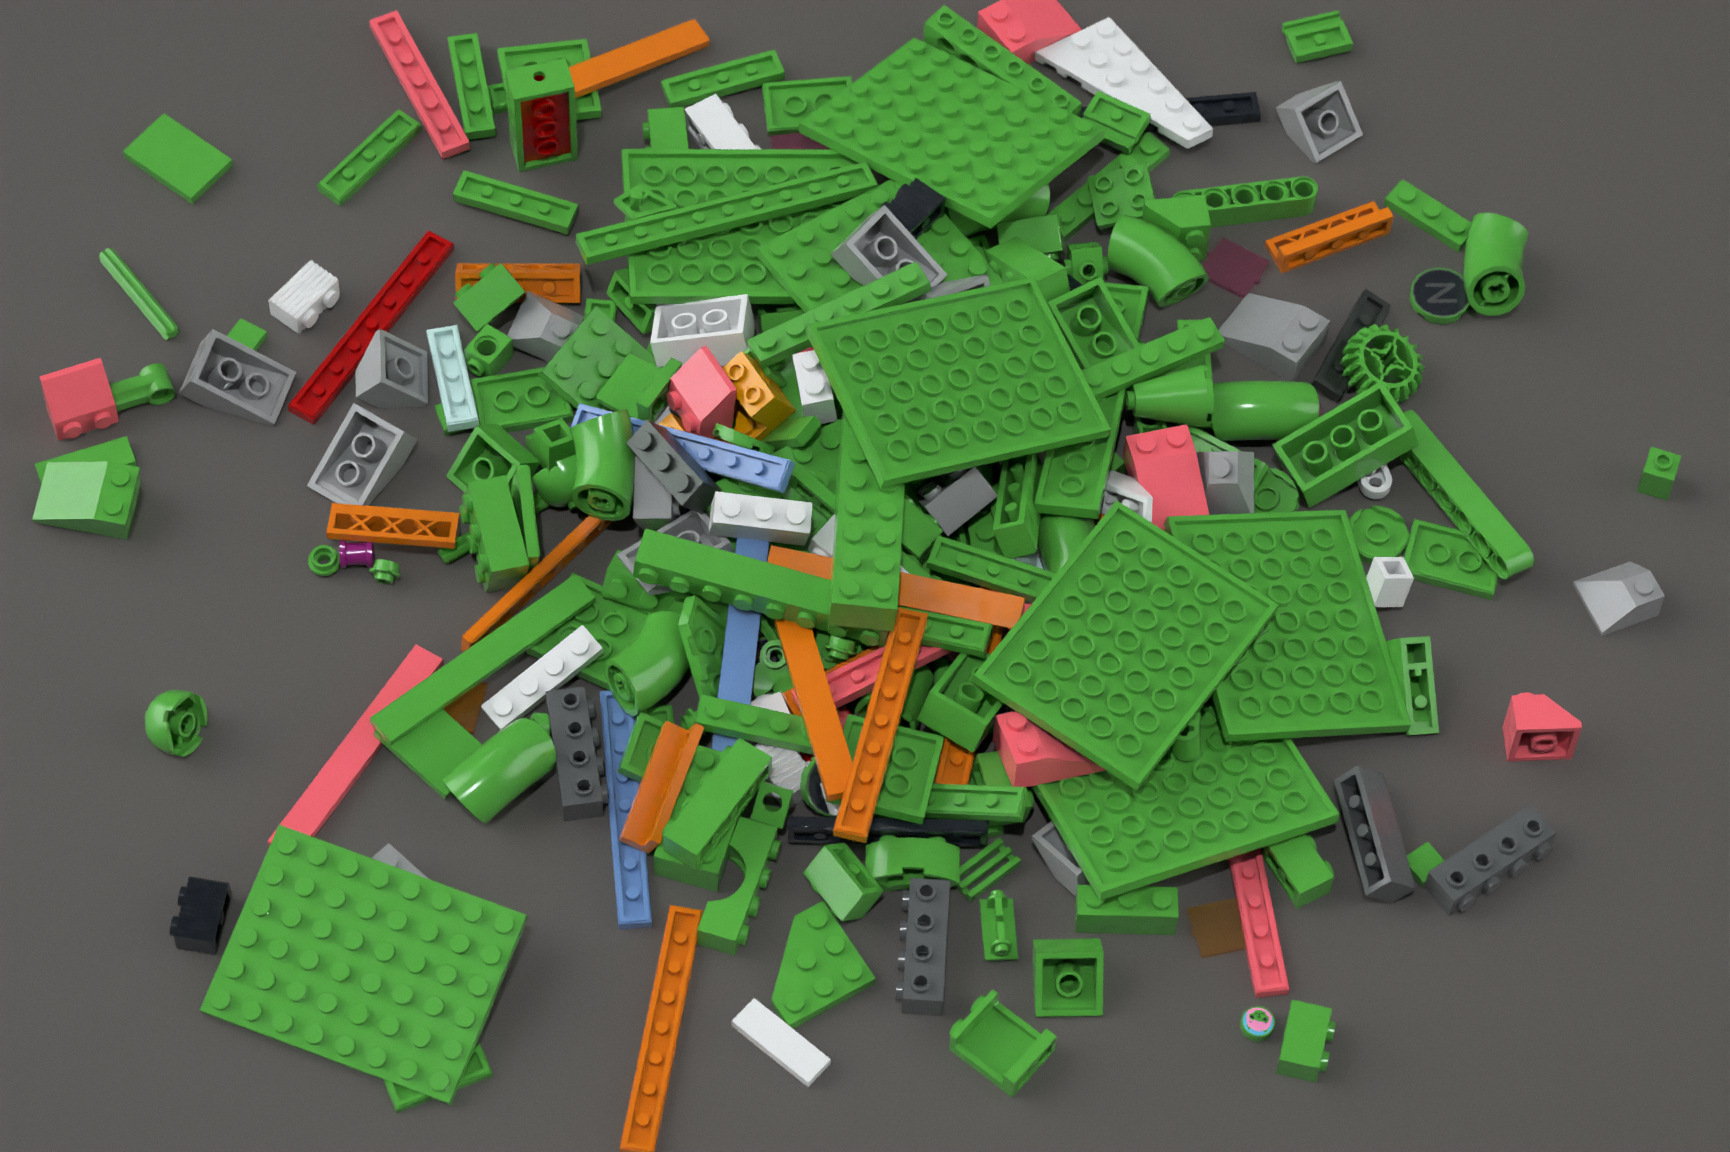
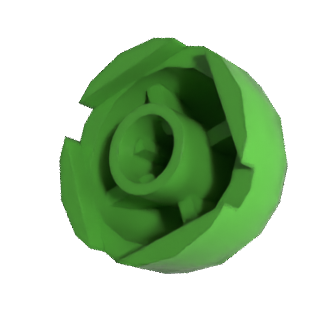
M576 454L557 461V466L549 471L547 467L540 470L531 478L541 498L550 506L557 508L568 506L570 511L578 509L572 499L576 479Z
M168 690L157 695L145 713V731L149 741L160 751L178 756L191 754L203 739V737H197L200 732L201 726H207V707L204 699L191 691Z

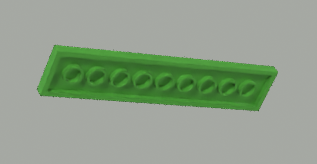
M1104 282L1136 340L1139 342L1149 297V287ZM1128 388L1097 400L1111 428L1108 437L1047 450L1034 502V508L1037 513L1099 519Z

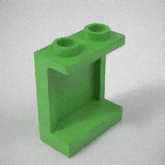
M992 989L986 997L981 995L976 999L970 1009L971 1013L965 1020L960 1018L949 1031V1050L1013 1098L1055 1051L1057 1036L1047 1028L1042 1034L1002 1005L998 1001V993Z

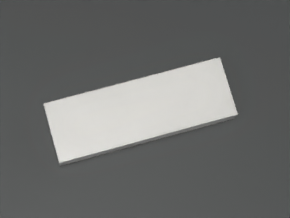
M755 998L732 1020V1027L807 1087L831 1064L829 1057Z

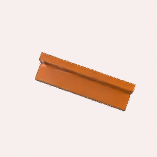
M1372 201L1266 240L1265 247L1282 274L1390 234L1393 214L1388 207L1379 210L1376 203Z
M457 263L455 271L456 292L467 283L474 286L482 279L479 273L491 263ZM502 263L526 293L527 291L532 292L554 303H580L581 263ZM526 294L515 303H522Z
M332 503L326 535L327 539L455 549L456 539L460 536V514Z
M669 721L662 725L619 841L646 853H650L661 843L662 831L672 814L704 730L703 726L695 723L686 730Z

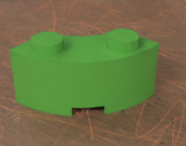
M891 835L883 836L878 842L866 845L865 868L886 892L909 889L910 878L950 880V887L960 883V848L947 843L946 839L942 837H930L927 839L898 838Z

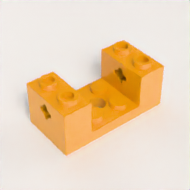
M743 351L722 368L737 389L733 415L736 423L734 430L761 441L796 411L777 383L768 378L757 361ZM672 413L658 423L662 426L686 432L682 419ZM719 437L711 438V439H714V440H718V441H722V442H725V443L733 444V443L728 442V441H726V440H724V439H721V438H719Z

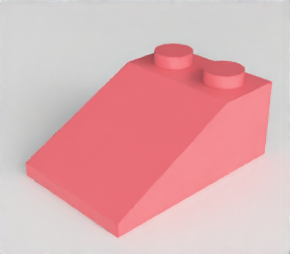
M1000 0L980 10L977 19V28L1028 65L1035 61L1036 51L1082 30L1057 0Z
M1187 424L1126 436L1123 460L1128 475L1135 478L1153 497L1151 523L1166 532L1164 522L1167 516L1209 515L1198 458Z
M1017 711L995 715L993 743L1013 787H1030L1105 771V769Z

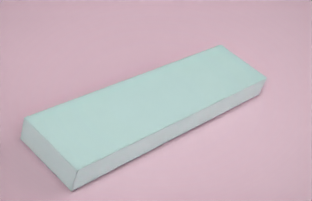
M453 325L427 330V338L448 432L475 428L476 425H479L458 326Z

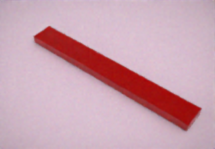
M429 230L425 233L288 404V411L315 426L356 374V369L375 332L379 329L389 332L454 251V243Z

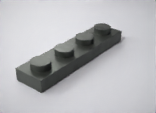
M1366 288L1364 289L1311 383L1314 388L1336 402L1339 400L1348 382L1351 380L1349 377L1342 376L1343 370L1346 368L1340 364L1344 357L1342 354L1344 347L1348 344V340L1353 335H1356L1360 329L1364 327L1368 329L1374 324L1380 327L1391 304Z

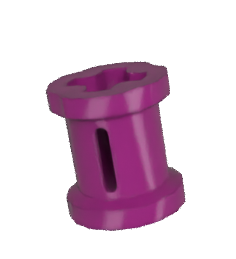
M340 540V567L367 565L368 568H373V542L347 543L346 540Z

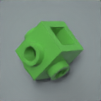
M1098 242L1067 244L1068 259L1063 260V266L1066 268L1067 274L1082 285L1099 277L1104 282V274H1108L1107 256H1102V246Z

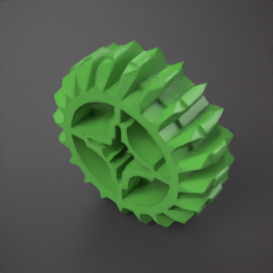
M1374 324L1368 329L1366 327L1360 329L1356 335H1353L1348 340V344L1342 352L1344 357L1340 363L1346 367L1343 370L1342 376L1351 379L1347 387L1355 386L1358 389L1356 395L1382 381L1396 403H1402L1417 391L1419 384L1422 382L1423 377L1421 374L1425 366L1419 362L1422 360L1423 355L1415 353L1417 344L1410 345L1408 342L1409 335L1400 336L1399 328L1390 331L1387 324L1382 325L1380 328Z

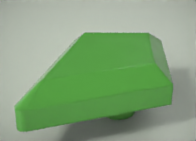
M636 185L614 199V204L630 220L677 209L676 204L640 185Z

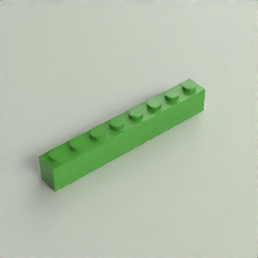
M645 528L633 570V577L640 579L644 583L660 584L670 587L679 593H692L702 596L711 602L720 601L728 603L744 611L753 610L766 614L772 619H785L796 622L801 627L828 631L836 637L853 638L860 640L868 646L878 645L883 647L886 644L889 631L828 625L831 581L829 579Z

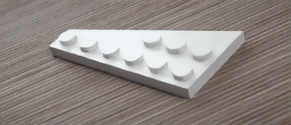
M1110 17L1035 52V61L1042 65L1048 63L1057 68L1058 74L1065 78L1069 75L1082 83V88L1095 95L1097 91H1100L1150 113V123L1158 127L1159 133L1187 149L1211 138L1213 135V128Z

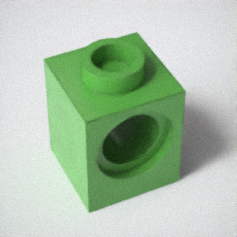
M486 324L465 348L466 366L471 373L479 377L497 375L513 357L512 338L489 324Z
M1651 447L1637 492L1667 501L1681 455Z

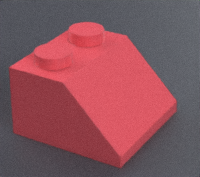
M704 346L670 378L667 402L671 410H676L682 419L686 432L714 438L717 437L713 435L716 423L732 429L737 389L709 348Z
M101 358L39 377L47 412L58 441L66 438H75L82 433L97 428H107L111 424L119 422L115 401Z
M1524 692L1512 695L1502 727L1507 761L1572 759L1582 730L1581 721L1545 694L1534 695L1533 693Z

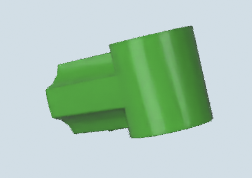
M161 363L150 364L143 368L137 376L109 384L117 411L146 402L152 405H163L171 401L176 393L167 368Z

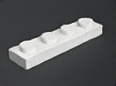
M582 625L481 705V708L501 731L516 719L523 718L546 699V691L558 690L603 654L604 650Z

